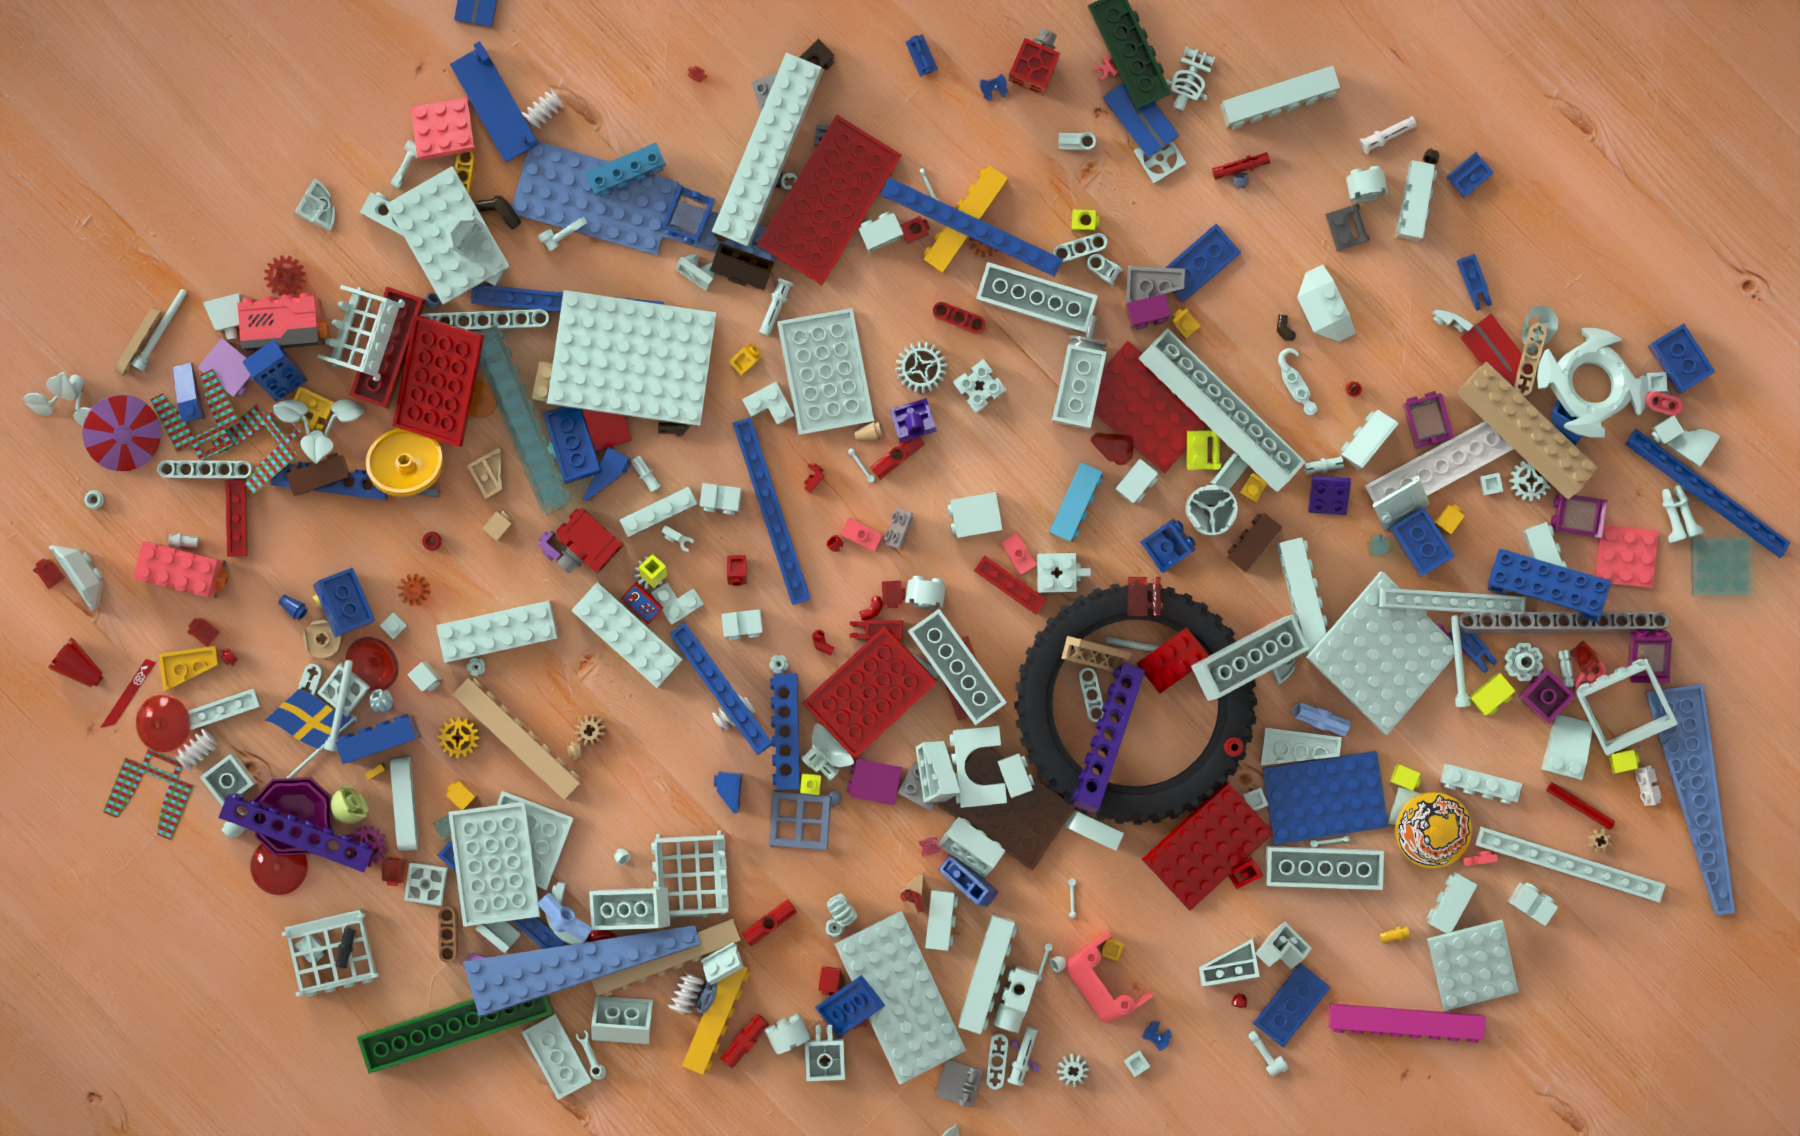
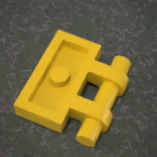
M300 386L293 400L304 403L308 411L314 414L312 419L306 417L309 429H316L322 432L325 425L319 423V419L322 417L328 420L332 411L331 407L335 402ZM300 419L298 422H296V423L301 422V423L304 424V422H303L302 419Z

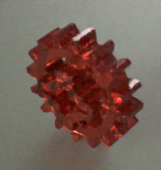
M283 255L280 256V260L273 258L274 264H267L270 270H264L268 274L264 280L270 282L266 285L267 288L273 287L271 292L275 294L278 291V296L280 297L284 293L285 295H290V292L297 295L296 289L302 290L303 287L300 284L306 283L302 276L307 274L306 272H301L304 266H298L299 260L297 259L292 262L291 256H288L287 260H285ZM283 264H290L293 267L287 269ZM276 269V276L273 278V273ZM282 271L289 274L287 276L288 282L284 279H281L284 277ZM297 275V281L294 283V278ZM285 284L288 289H281L277 286Z

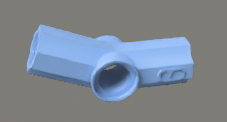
M1298 702L1292 711L1293 718L1340 736L1346 737L1350 728L1351 721L1304 703Z
M550 893L537 903L552 919L551 925L553 929L558 932L567 931L583 942L586 940L592 927L575 918V914L570 908L562 907Z

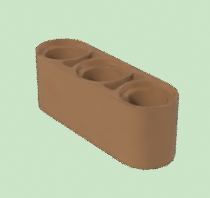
M445 906L438 913L439 958L445 963L452 962L458 956V913L453 906ZM445 910L452 912L451 920L444 918L443 912ZM445 929H450L453 932L452 939L445 938L443 934ZM446 948L453 951L452 958L445 957L444 950Z

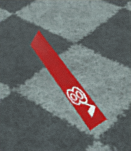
M145 659L100 728L116 724L156 662Z

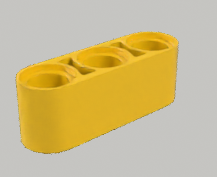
M472 151L457 154L455 171L458 176L463 172L468 173V179L462 183L470 197L476 164V156ZM466 153L470 154L471 160L463 163L462 156Z

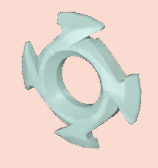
M1581 328L1582 336L1586 337V342L1565 354L1558 362H1556L1549 349L1544 351L1537 373L1538 389H1545L1548 385H1551V389L1565 410L1572 417L1578 418L1564 424L1565 429L1589 438H1604L1605 429L1601 427V423L1621 411L1629 401H1631L1636 415H1641L1648 394L1647 376L1642 375L1639 379H1636L1620 356L1608 347L1621 342V337L1598 328ZM1583 364H1594L1601 367L1608 374L1611 381V392L1605 401L1600 403L1587 402L1576 393L1572 379L1577 367Z

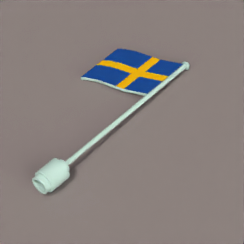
M298 689L265 719V721L280 726L299 741L317 748L312 755L286 778H292L324 749L325 741L331 735L335 709L315 695ZM342 715L339 734L353 721H357L355 715L351 717ZM227 821L223 824L224 827L221 830L232 840L239 837L247 828Z

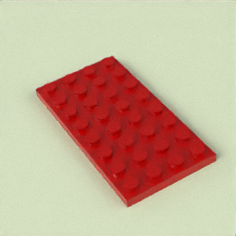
M836 115L757 243V246L822 286L902 155L841 116Z

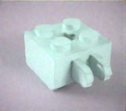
M816 1025V1040L805 1042L806 1081L845 1080L844 1038L833 1039L832 1025L827 1027L828 1039H821L820 1025ZM823 1056L830 1058L827 1064H823V1061H820Z

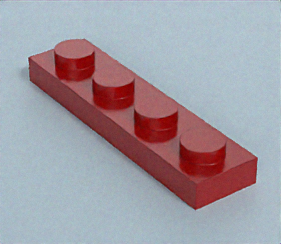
M226 480L227 557L248 556L246 486L244 485L246 480Z
M985 555L974 569V572L1035 615H1037L1047 601L1045 597Z

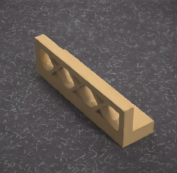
M1067 636L1061 659L1114 672L1119 665L1120 658L1130 660L1132 652ZM1073 645L1076 652L1069 657ZM1087 650L1088 656L1084 659L1082 653ZM1100 653L1101 659L1096 662L1095 656ZM1114 656V657H1113V661H1112V665H1111V667H1110V666H1109V663H1108V659H1109L1110 657Z

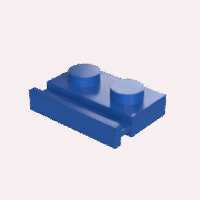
M1475 152L1446 178L1461 196L1465 198L1494 172Z

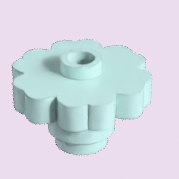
M1517 643L1515 648H1509L1504 656V659L1507 661L1504 667L1505 670L1508 671L1509 676H1516L1518 681H1530L1532 675L1538 676L1543 669V664L1540 662L1543 659V655L1540 653L1539 648L1531 647L1530 643ZM1522 658L1526 659V664L1523 666L1521 664Z

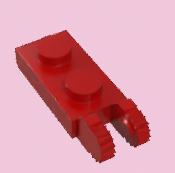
M903 620L850 621V626L852 627L865 626V633L853 632L850 633V638L871 639L886 626L898 640H903Z

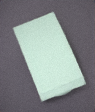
M1435 310L1432 313L1434 316L1433 320L1440 326L1443 324L1448 326L1453 322L1454 328L1461 333L1462 331L1468 332L1473 326L1462 317L1447 311Z

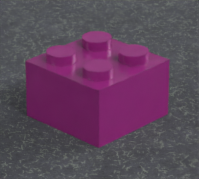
M1165 293L1128 302L1125 305L1130 327H1135L1136 330L1147 328L1148 324L1153 322L1155 326L1164 324L1170 317Z
M1543 669L1518 697L1545 723L1550 724L1576 695L1548 669Z

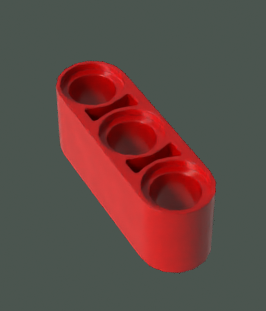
M938 302L933 307V316L942 322L973 334H980L985 329V320L979 315L945 302ZM944 306L947 309V313L944 316L937 315V307ZM962 313L965 320L962 323L955 322V314ZM974 320L982 322L983 326L980 330L972 328L971 324Z

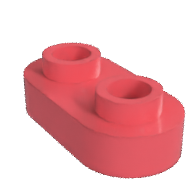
M1651 391L1646 396V406L1651 410L1671 416H1676L1682 411L1683 403L1678 397L1659 391Z
M1596 660L1589 662L1574 682L1575 691L1579 689L1582 682L1591 684L1598 677L1605 675V665L1601 661ZM1595 666L1598 668L1596 674L1592 672V668Z

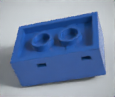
M1684 323L1648 346L1679 395L1715 373L1714 368Z
M272 340L242 361L251 377L276 402L307 381L299 365L275 340Z
M1424 507L1389 529L1420 578L1455 556Z
M353 568L318 580L313 585L335 638L368 626L375 621Z

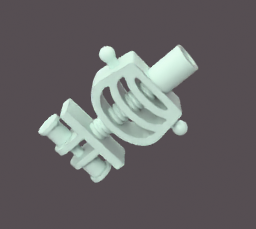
M1188 46L1183 55L1192 57V60L1182 57L1180 63L1191 66L1189 71H1177L1172 81L1165 80L1167 85H1171L1170 91L1177 94L1173 108L1182 112L1188 99L1197 101L1201 97L1202 100H1207L1208 96L1202 94L1205 82L1196 73L1198 70L1209 74L1211 68L1202 64L1205 62L1212 66L1215 59L1214 56L1206 55V52L1203 55L1198 54V49L1193 50L1188 48ZM1196 57L1201 59L1200 63L1194 62ZM1180 75H1187L1186 79H1177V77ZM1194 79L1199 81L1201 88L1194 82ZM1176 83H1184V84H1183L1184 86H1182V85H1175V84H1176Z

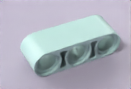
M1097 233L1057 246L1054 249L1053 255L1057 256L1056 252L1060 249L1065 250L1067 257L1063 259L1062 263L1103 251L1107 246V238L1105 235ZM1101 238L1104 245L1097 248L1094 246L1093 240ZM1083 244L1085 252L1077 253L1075 245Z
M1085 667L1079 672L1083 699L1088 718L1093 722H1098V719H1094L1091 716V711L1094 708L1101 710L1103 706L1096 672L1092 668ZM1089 670L1092 672L1093 678L1091 681L1086 682L1083 680L1082 674L1084 671ZM1090 689H1094L1097 692V697L1094 700L1087 698L1086 694Z

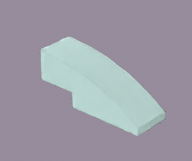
M1076 810L1072 812L1063 825L1115 851L1124 835L1123 832Z

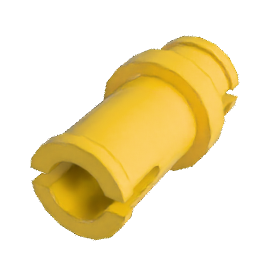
M1397 926L1396 929L1379 932L1382 944L1396 940L1400 942L1404 938H1410L1407 926L1401 928Z

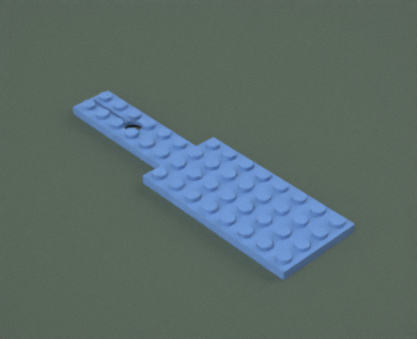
M539 141L538 145L527 152L512 208L518 216L563 229L579 218L584 217L587 224L574 232L658 256L662 238H666L715 253L719 244L722 243L773 261L775 264L776 257L757 246L767 227L759 225L750 248L730 239L720 242L716 239L715 233L712 232L719 213L713 211L710 213L699 243L694 242L690 244L683 241V237L676 234L673 237L666 234L662 225L675 196L678 181L648 173L643 180L635 182L634 179L627 182L628 186L621 189L613 188L610 190L611 193L600 197V195L596 196L585 172L609 163V161ZM679 202L670 224L696 234L706 209Z

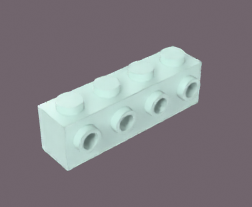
M1444 763L1440 782L1445 783L1444 787L1456 790V786L1464 788L1463 792L1474 795L1475 791L1480 792L1484 798L1493 800L1494 796L1501 798L1500 802L1511 805L1512 801L1518 802L1522 783L1446 763Z

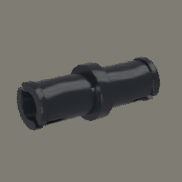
M344 928L341 944L338 945L339 953L335 963L336 967L347 969L350 953L354 949L352 945L356 930Z

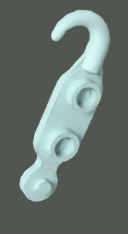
M1293 348L1284 349L1278 356L1283 382L1295 401L1304 405L1303 410L1305 414L1314 415L1317 411V406L1309 400L1310 391L1297 370L1289 366L1285 361L1287 354L1293 353L1298 357L1299 353Z

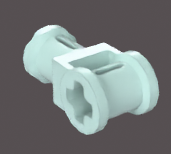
M813 744L812 748L805 755L801 756V759L807 766L816 772L820 770L827 777V781H830L840 771V768L832 766ZM821 750L823 755L828 758L827 754L823 750Z

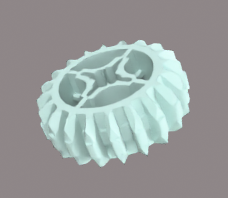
M918 342V348H915L914 344L911 343L910 347L912 350L909 351L905 347L904 351L907 354L899 353L903 360H896V363L901 365V367H897L895 370L897 372L902 371V374H899L897 378L901 379L904 377L901 384L905 385L908 382L907 390L914 386V393L918 392V388H921L922 394L925 393V387H928L930 392L933 391L932 384L938 388L939 385L936 381H944L940 374H947L946 371L941 370V368L947 367V364H941V361L946 359L945 356L938 357L942 351L938 350L935 353V345L928 349V342L925 343V348L921 347V342ZM918 352H926L932 355L934 359L923 361ZM913 355L916 363L914 367L905 371L906 362ZM917 358L922 365H927V368H924L926 370L924 372L926 377H924L923 372L916 370V367H918ZM937 364V373L932 380H929L927 371L930 367ZM919 374L923 378L924 383L914 382L908 376Z

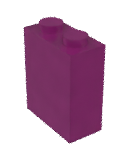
M857 758L856 762L851 765L850 773L854 775L853 780L848 781L847 792H850L849 797L895 805L902 767Z

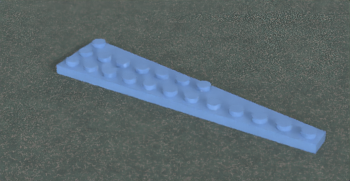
M1704 684L1662 689L1678 725L1659 732L1658 736L1714 915L1735 913ZM1656 690L1646 691L1645 694L1653 720L1667 715Z
M694 925L464 961L463 964L478 1015L483 1017L699 946L701 943Z

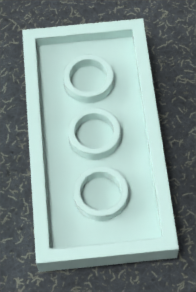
M557 1014L521 1032L558 1100L592 1082Z

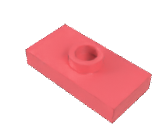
M848 518L840 534L874 552L883 534L851 518Z
M1018 533L1001 542L1020 575L1037 566Z

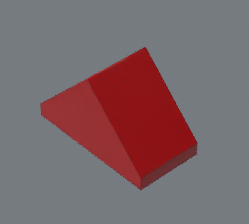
M1252 857L1231 870L1232 873L1228 875L1236 889L1264 876Z

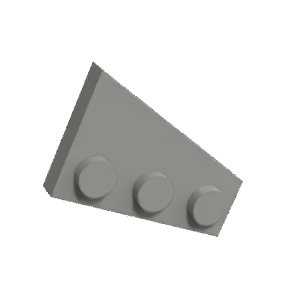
M1128 266L1126 304L1184 289L1186 269Z

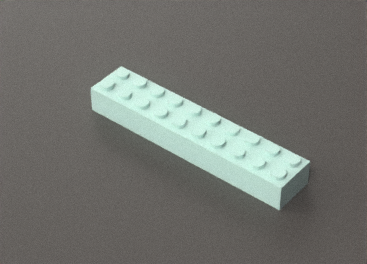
M786 52L712 232L750 248L824 71L822 67Z
M1168 328L1138 358L1276 492L1290 481L1305 463L1278 434Z

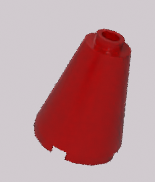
M71 637L68 640L71 644L67 643L62 647L52 660L54 665L50 664L48 668L90 688L93 685L97 687L103 680L101 676L103 672L77 641Z

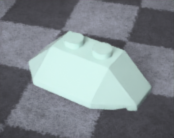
M1324 265L1306 272L1297 299L1313 333L1336 342L1356 334L1344 301Z
M51 545L49 547L90 610H98L104 581L102 580L103 575L101 571L92 565L91 562L93 560L91 556L83 550Z

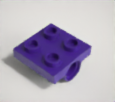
M927 398L890 409L900 443L937 432Z
M1312 476L1308 513L1347 515L1351 478Z

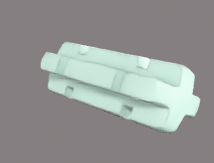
M1569 650L1559 651V659H1561L1560 666L1562 677H1564L1563 684L1567 688L1573 687L1575 683L1574 678H1572L1571 660H1569L1570 652Z

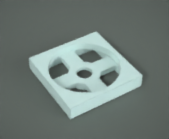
M1173 141L1169 143V148L1164 151H1158L1146 162H1144V153L1140 147L1133 151L1153 184L1186 164ZM1175 153L1177 156L1176 163L1171 168L1167 163V157ZM1158 154L1163 155L1164 158L1162 161H1158L1156 159V156ZM1154 165H1159L1164 173L1157 174L1149 169Z

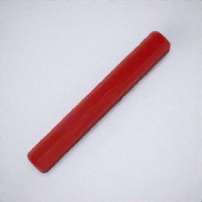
M1552 782L1547 786V792L1609 830L1613 828L1615 821Z

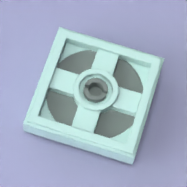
M342 663L338 664L318 691V694L335 708L345 666ZM352 671L343 715L346 717L351 714L370 688L367 683Z
M410 862L404 901L443 906L448 868Z

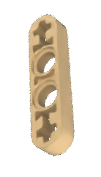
M154 307L149 310L115 367L117 373L124 376L128 372L134 357H137L162 315L161 311Z
M1541 323L1533 324L1528 330L1514 382V388L1522 396L1530 394L1547 335V329ZM1537 327H1539L1540 331L1542 332V335H1538L1537 341H1541L1540 344L1537 342H1530V339H1535V333L1533 332V330L1537 329ZM1530 345L1537 347V355L1530 356L1527 349ZM1525 364H1530L1533 368L1530 375L1524 374L1522 370ZM1520 376L1524 378H1531L1530 381L1526 380L1525 387H1527L1528 389L1523 391V393H1521V389L1518 388V385H1522L1524 380L1520 379Z

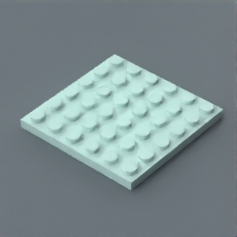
M1380 571L1306 658L1384 735H1388L1455 655L1453 641L1422 610L1379 607L1380 588L1400 589L1384 572Z

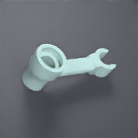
M408 140L404 147L407 154L390 183L398 189L403 183L407 168L413 158H417L416 144L411 140Z
M584 217L579 218L556 234L550 228L540 234L538 238L542 243L544 242L550 252L559 246L558 241L587 224V221Z
M584 1030L586 1034L585 1039L581 1040L579 1034H576V1039L581 1042L591 1065V1076L596 1080H602L605 1078L607 1070L597 1062L590 1045V1035ZM599 1068L600 1072L596 1075L595 1070Z
M1255 1030L1248 1034L1250 1040L1269 1066L1266 1069L1271 1077L1289 1069L1282 1056L1276 1059L1271 1056Z

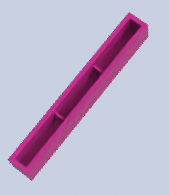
M1330 1003L1328 1027L1333 1029V1032L1344 1033V1030H1352L1354 1034H1363L1364 1031H1371V1035L1382 1036L1384 1032L1390 1033V1036L1402 1037V1034H1410V1038H1421V1035L1429 1036V1039L1440 1040V1037H1448L1449 1041H1459L1460 1038H1465L1467 1042L1479 1043V1040H1484L1486 1017L1481 1014Z

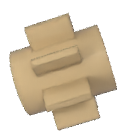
M1593 829L1594 834L1587 836L1591 841L1588 846H1595L1594 852H1598L1599 848L1606 852L1605 847L1612 845L1608 842L1611 835H1604V829H1601L1600 833ZM1601 837L1603 843L1598 844L1595 840Z

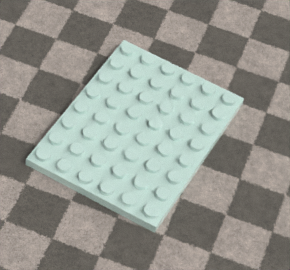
M564 290L547 404L700 427L716 312Z

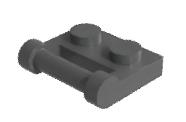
M1359 204L1325 214L1336 251L1370 241L1369 235H1366L1359 213ZM1348 213H1352L1359 238L1354 239L1346 215Z

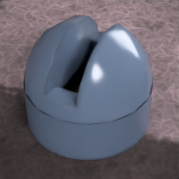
M1245 173L1235 174L1233 176L1235 187L1238 189L1241 186L1246 188L1249 182V175Z
M429 293L426 296L425 305L427 308L435 310L440 306L441 300L437 294Z
M834 790L826 793L827 796H831V805L833 807L840 804L842 796L838 791Z

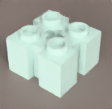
M984 359L971 368L973 372L971 375L967 376L964 373L953 381V385L961 395L964 393L968 395L969 399L966 402L975 414L988 405L986 400L989 397L995 400L1007 390L998 377L994 380L992 379L990 374L993 371ZM976 382L984 383L983 391L975 390Z
M702 483L699 506L704 507L703 511L716 513V509H721L723 514L735 515V511L740 512L743 489Z
M761 609L721 614L724 637H728L729 640L741 639V635L745 634L748 635V638L760 637V633L764 632Z
M1519 883L1507 902L1538 923L1546 926L1558 908L1554 904L1555 900L1544 893L1539 895V889L1529 883L1525 885Z

